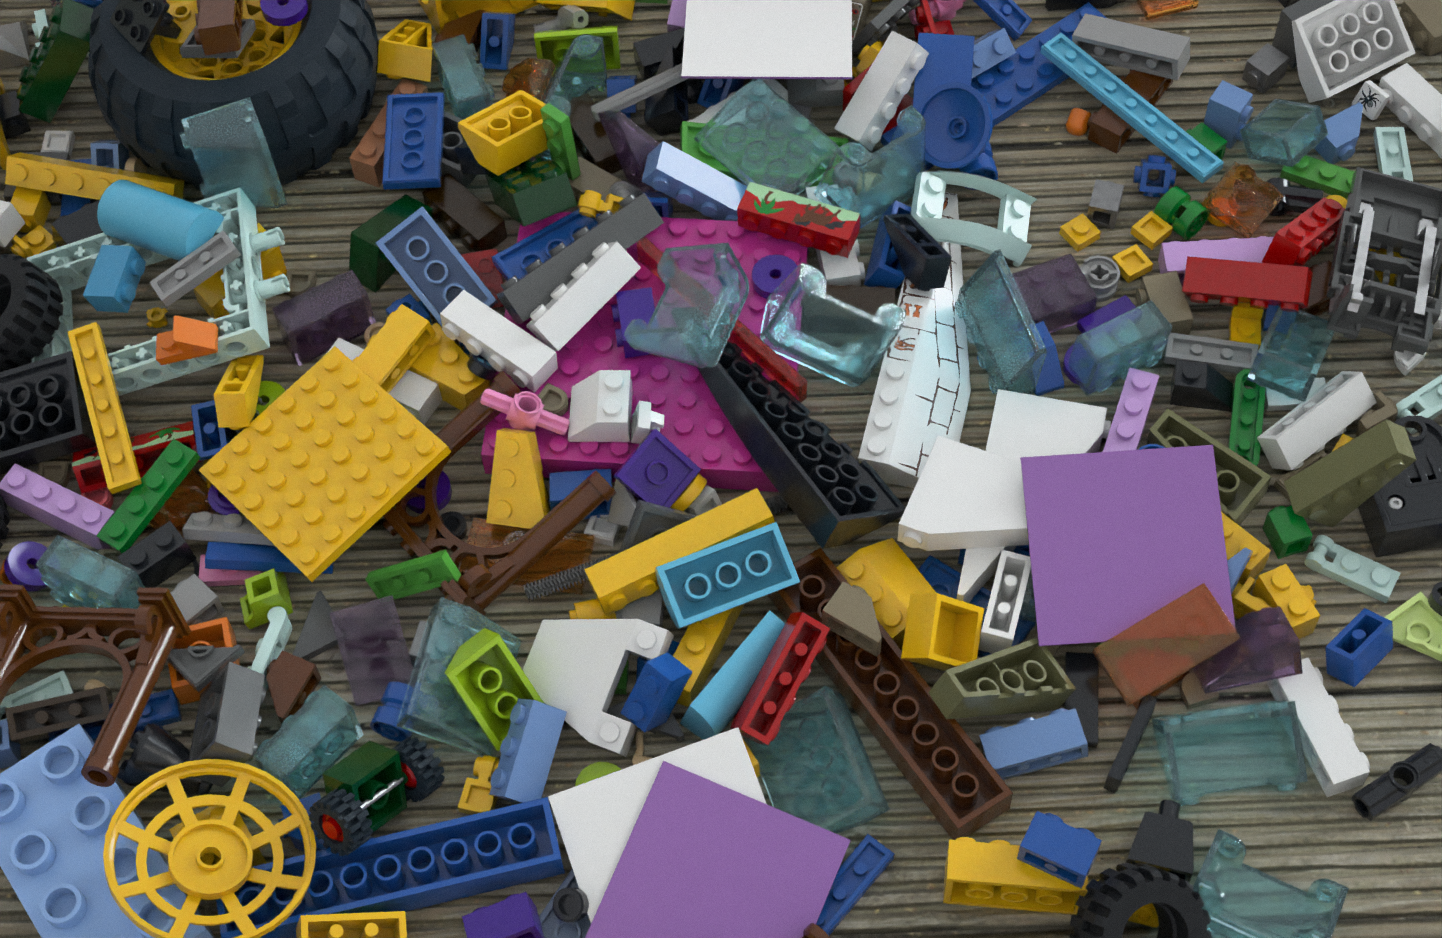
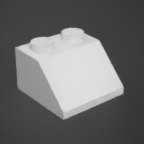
M599 370L572 386L568 442H630L633 397L631 370Z

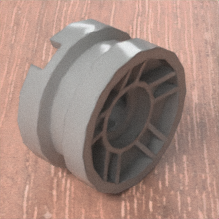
M1097 255L1085 259L1079 268L1077 289L1081 296L1092 302H1104L1111 299L1117 292L1120 277L1118 265L1106 256Z

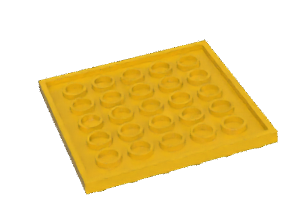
M334 346L250 423L249 427H245L199 469V472L294 566L313 582L451 453V450Z

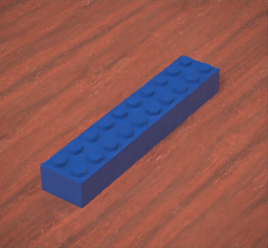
M545 797L371 838L355 851L345 856H339V853L333 854L331 848L316 851L315 868L311 883L301 903L284 922L260 938H296V926L301 915L407 912L565 874L549 799ZM305 854L284 859L282 874L302 877ZM273 862L253 866L252 868L271 872ZM246 881L234 893L243 907L255 899L264 889L265 885ZM276 887L269 899L255 912L248 915L256 929L269 923L279 915L292 900L296 890ZM216 899L218 915L228 913L222 900ZM234 922L219 925L221 938H234L242 935Z

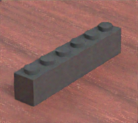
M631 193L618 202L621 208L613 213L609 209L595 218L598 224L591 229L584 226L572 234L574 240L565 246L561 242L548 251L551 257L544 262L537 259L524 269L527 273L518 279L514 275L502 283L501 287L504 290L496 295L516 324L522 323L530 318V314L539 305L543 304L546 306L553 299L550 294L562 283L567 285L574 278L571 273L580 264L585 263L587 265L594 258L592 252L603 242L608 244L617 241L626 250L663 224V220L645 193L636 197Z

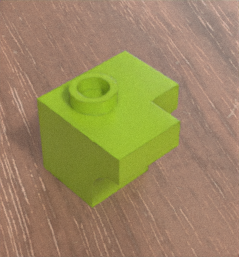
M273 568L244 580L247 594L240 598L244 623L249 630L268 623L267 614L273 607H283L287 615L293 613L287 579L283 572H276Z

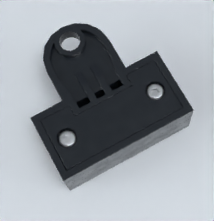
M1406 416L1394 422L1405 428H1414L1418 431L1419 436L1413 437L1408 435L1417 460L1358 507L1376 557L1442 547V427L1431 419L1422 416Z

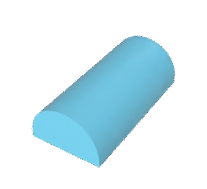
M118 180L112 183L102 194L97 209L98 224L106 235L178 261L210 240L225 219L215 210L128 180Z
M777 522L655 568L657 582L664 603L678 629L800 583Z
M769 610L690 704L680 722L682 726L701 739H707L723 731L741 708L785 625L781 619Z

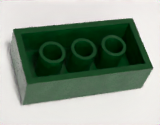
M63 0L59 7L54 6L49 19L51 22L50 26L43 27L39 37V42L41 43L39 47L34 46L30 53L29 62L31 63L29 67L24 66L21 70L18 81L22 83L16 94V98L20 100L18 111L51 123L90 50V22L94 9L73 0Z
M540 154L499 176L493 172L485 175L495 204L522 226H527L577 205L567 173Z

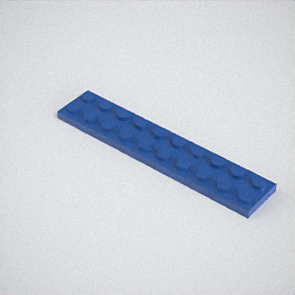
M1088 2L1015 49V54L972 78L971 86L980 91L990 105L993 127L1070 77L1040 53L1042 45L1059 33H1063L1072 41V35L1085 13L1103 18L1107 17ZM911 116L881 136V144L916 176L919 172H925L934 165L922 157L915 142H910Z

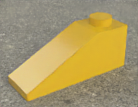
M246 355L231 360L214 392L219 428L229 427L231 430H241L250 426L256 413L264 364L263 355Z

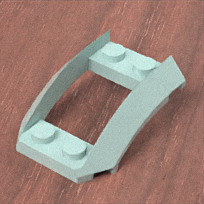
M941 170L919 172L916 175L910 215L936 241L968 246L997 258L1004 256L1012 260L1014 266L1019 267L1032 247L1031 244L1027 243L1031 204L1037 199L1007 184L975 174ZM946 184L973 188L1000 198L997 229L970 221L942 218Z

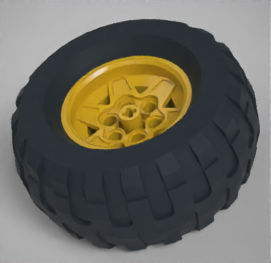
M103 0L93 10L90 22L88 70L89 79L104 119L112 127L118 140L138 159L140 158L145 166L152 167L163 177L185 180L184 183L189 182L193 184L198 191L217 193L221 190H233L240 187L244 193L256 192L259 188L276 184L277 186L291 183L297 180V176L309 170H317L332 160V154L338 148L347 146L358 133L360 120L366 118L371 109L377 82L376 74H378L379 40L373 12L366 0H307V14L302 20L290 26H275L267 22L262 14L260 0H243L242 19L254 20L256 30L238 58H182L180 48L183 44L170 43L159 35H154L146 52L141 53L110 22V18L120 0ZM166 0V1H167V3H170V2L175 1V0Z

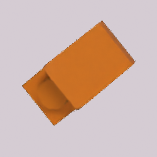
M174 316L173 330L157 334L156 360L160 365L218 353V326L213 323Z

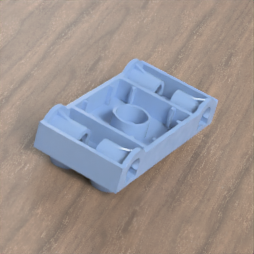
M77 724L0 773V867L41 938H154L134 925L120 910L110 893L105 878L103 862L105 835L112 816L127 795L117 778L112 786L101 787L88 782L82 776L81 770L94 746V742L83 727ZM134 809L126 822L145 830L144 822L136 809ZM120 834L116 842L114 856L118 885L139 881L136 871L138 843ZM149 848L146 861L149 877L167 872L168 861L165 856ZM175 884L156 890L166 902L181 910L187 894L182 892ZM146 894L125 898L129 906L140 918L157 929L167 933L170 932L176 919L159 910L148 899ZM198 908L195 912V915H201ZM193 924L189 925L183 938H215L209 926Z

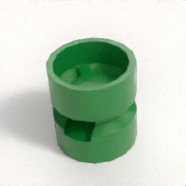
M1178 186L1168 190L1154 209V213L1169 225H1172L1173 231L1184 240L1194 237L1202 229L1210 214L1209 209L1196 200L1191 201V196Z

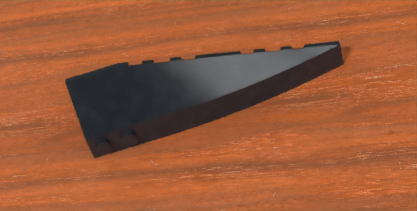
M696 308L672 310V319L689 353L728 421L754 460L822 549L847 545L902 517L905 507L873 467L865 460L859 463L851 455L853 452L851 447L845 442L838 444L829 435L831 429L823 422L820 423L809 417L810 411L776 380L770 382L762 375L764 369L756 362L750 364L741 356L743 350L735 343L723 340L721 338L723 332Z

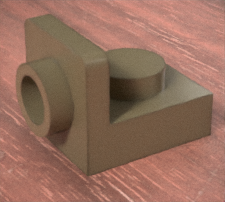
M1380 390L1374 393L1377 403L1371 407L1372 410L1363 414L1359 419L1356 432L1357 437L1386 419L1391 422L1396 421L1398 414L1396 404L1391 398H1386Z

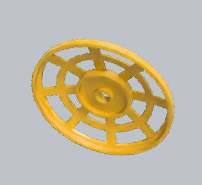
M202 759L187 761L167 767L149 776L137 785L120 803L111 818L105 835L103 851L105 878L110 893L120 910L134 925L154 938H183L190 924L215 926L234 922L242 935L234 938H260L284 922L305 896L315 868L316 841L314 830L311 828L312 823L309 820L308 813L297 796L283 782L266 771L232 760ZM202 775H221L237 778L230 797L207 794L187 798L180 780ZM250 782L274 795L287 807L291 816L273 825L259 809L243 801ZM167 786L174 804L157 814L145 830L126 822L130 813L142 800L154 791ZM206 806L225 808L221 820L207 819L197 821L192 809ZM240 812L252 819L263 831L247 838L234 825L238 813ZM179 814L185 828L174 837L172 842L155 835L167 821ZM298 827L303 838L305 850L302 877L282 874L284 853L280 837ZM119 834L138 843L136 871L139 881L118 885L114 865L115 847ZM270 843L273 854L272 871L252 868L253 851ZM149 848L168 856L167 872L149 877L146 864ZM212 853L217 855L220 861L215 865H206L201 861V857ZM246 881L265 885L259 895L243 907L234 893ZM175 884L182 892L187 894L181 910L166 902L156 890ZM276 887L296 890L292 900L279 915L269 923L256 929L248 915L260 908L273 894ZM146 894L148 899L159 910L176 919L170 932L167 933L157 929L140 918L129 906L125 898ZM201 899H221L228 911L226 914L215 916L195 915Z

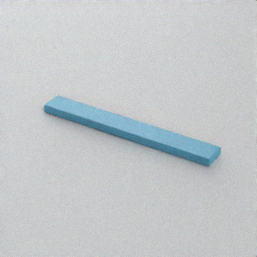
M1059 33L1041 46L1040 53L1202 184L1223 168L1224 162L1063 33Z

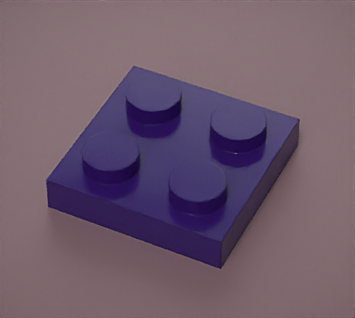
M655 428L650 431L614 474V477L638 499L670 508L701 471V468Z

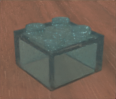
M1274 99L1240 130L1249 159L1290 167L1299 163L1309 151L1315 148L1328 135L1320 106L1282 99Z

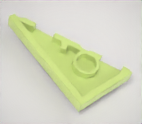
M1419 592L1384 618L1392 621L1393 641L1442 662V616L1430 607L1428 598L1422 592Z

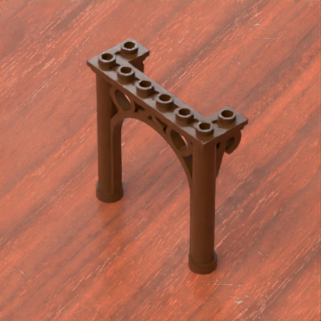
M500 371L493 378L494 382L486 388L514 398L515 393L519 394L521 392L503 371ZM483 392L435 434L449 447L451 453L427 474L425 489L413 487L396 503V509L392 507L383 515L385 520L382 522L384 527L393 536L399 534L404 539L400 545L411 557L415 554L418 557L436 553L439 550H451L453 553L450 557L457 568L465 557H477L478 565L469 569L464 575L461 574L457 582L454 579L450 582L444 580L440 584L441 587L437 588L445 595L444 599L455 611H458L467 621L472 617L479 624L485 621L482 618L486 614L485 608L604 500L608 502L617 494L611 485L595 470L525 535L510 544L493 548L478 547L454 536L444 524L439 513L436 495L437 484L440 474L449 459L501 413L480 403ZM413 497H421L425 499V509L419 516L411 517L406 512L407 502ZM428 524L429 534L427 539L423 541L411 526L420 527ZM503 558L488 569L487 559Z
M0 585V705L10 687L24 673L47 660L59 656L76 653L98 654L114 660L122 667L123 681L120 691L81 770L82 776L88 782L101 787L112 786L119 773L118 765L176 639H183V636H189L191 632L168 588L139 587L136 593L139 596L138 601L141 605L137 609L36 606L24 585ZM56 636L52 642L42 647L36 646V643L41 638ZM140 638L135 645L121 650L118 649L124 640ZM27 649L29 653L23 656L25 650ZM136 659L135 666L132 668L129 662Z

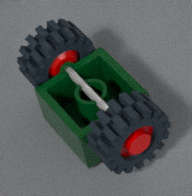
M408 737L392 749L373 741H368L322 773L326 795L312 804L313 806L309 809L311 812L309 820L314 822L311 824L312 830H317L318 834L315 835L317 839L320 840L322 838L324 841L323 846L326 849L331 847L333 854L339 853V856L349 855L367 842L373 832L407 808V801L411 799L412 802H420L440 788L445 776L441 775L444 773V768L438 766L441 760L439 757L435 758L433 756L434 749L432 747L427 749V743L425 741L419 743V738L416 737L412 739Z

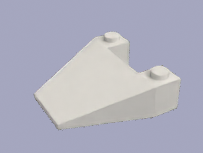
M640 619L543 620L524 665L523 672L542 701L547 705L566 711L565 721L588 742L627 757L638 727L631 722L608 714L607 710L630 653L646 660L654 659L668 652L674 635L667 629Z

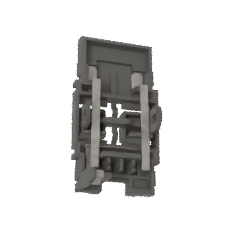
M1357 167L1352 177L1346 209L1339 219L1340 226L1337 231L1328 283L1330 287L1326 294L1327 297L1331 298L1328 308L1330 318L1326 329L1343 333V337L1356 340L1360 328L1381 331L1393 337L1391 350L1401 353L1406 350L1424 355L1428 349L1429 342L1432 340L1434 324L1440 316L1442 306V189ZM1368 248L1380 250V248L1386 249L1387 255L1368 251ZM1393 251L1400 253V256L1405 258L1394 257ZM1375 270L1383 272L1382 283L1373 281ZM1390 273L1395 274L1394 287L1388 285Z

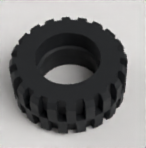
M15 254L0 255V372L32 362L31 359L33 357H39L44 352L43 348L45 345L50 344L54 337L52 335L55 330H58L60 325L59 316L63 315V305L61 304L63 297L56 280L27 259Z
M1123 863L1118 864L1116 870L1111 868L1104 870L1099 875L1101 878L1099 881L1092 879L1085 887L1088 892L1084 897L1080 895L1075 904L1079 908L1077 914H1072L1070 925L1074 927V933L1069 935L1070 938H1122L1124 927L1132 914L1142 906L1150 903L1153 904L1158 915L1159 928L1157 938H1211L1212 931L1207 930V925L1211 923L1209 912L1201 909L1205 906L1204 900L1199 893L1194 892L1193 886L1189 882L1175 874L1148 864L1136 863L1133 865Z

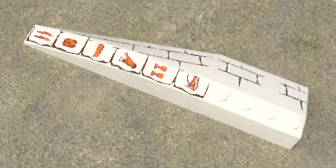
M945 192L942 218L959 220L957 194ZM937 241L952 257L944 288L921 291L915 288L906 276L903 280L858 456V462L861 463L865 460L885 483L915 488L937 436L960 442L971 394L961 245Z

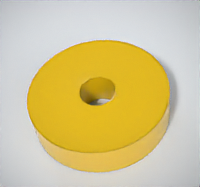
M698 473L670 508L679 511L686 510L702 492L707 480Z

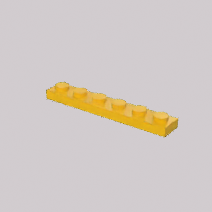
M97 322L67 331L108 490L114 494L140 485L142 482L101 328Z

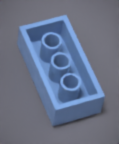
M423 206L376 242L377 246L441 326L440 313L463 290L490 308L498 303Z

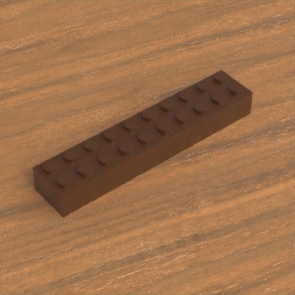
M820 547L793 563L800 583L768 595L786 621L791 612H804L822 623V610L843 581L849 584ZM879 621L878 625L882 641L881 653L878 657L829 630L826 636V644L822 651L816 655L815 659L952 840L969 836L1010 809L1013 792L955 719H946L928 693L931 689L910 661L901 658V649Z

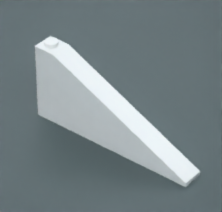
M998 389L986 451L1021 462V457L1096 453L1100 449L1102 438L1107 439L1111 421L1105 420L1107 412L1105 407ZM1016 546L966 549L957 599L969 603L997 570L1002 550L1013 552Z
M937 436L899 522L897 541L903 542L910 548H920L926 551L1029 545L1021 462Z

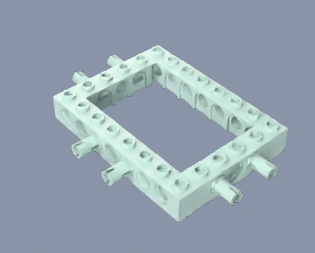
M240 187L194 202L219 212L225 218L213 237L224 230L241 254V256L223 268V274L221 275V281L224 283L225 288L223 305L229 312V315L217 319L213 317L207 319L209 323L218 326V353L160 365L156 360L157 336H153L152 340L140 344L126 345L124 349L108 354L118 396L270 348L265 302L268 298L290 292V284L285 274L263 280L260 255L262 251L285 245V238L280 227L258 233L255 206ZM104 232L27 257L28 261L56 280L63 297V302L61 303L63 305V315L59 316V328L54 331L52 335L54 338L51 343L46 344L43 348L44 352L39 357H33L31 359L32 362L72 351L67 331L73 330L71 291L87 285L101 245L133 246L146 261L145 266L169 259L170 257L111 237Z

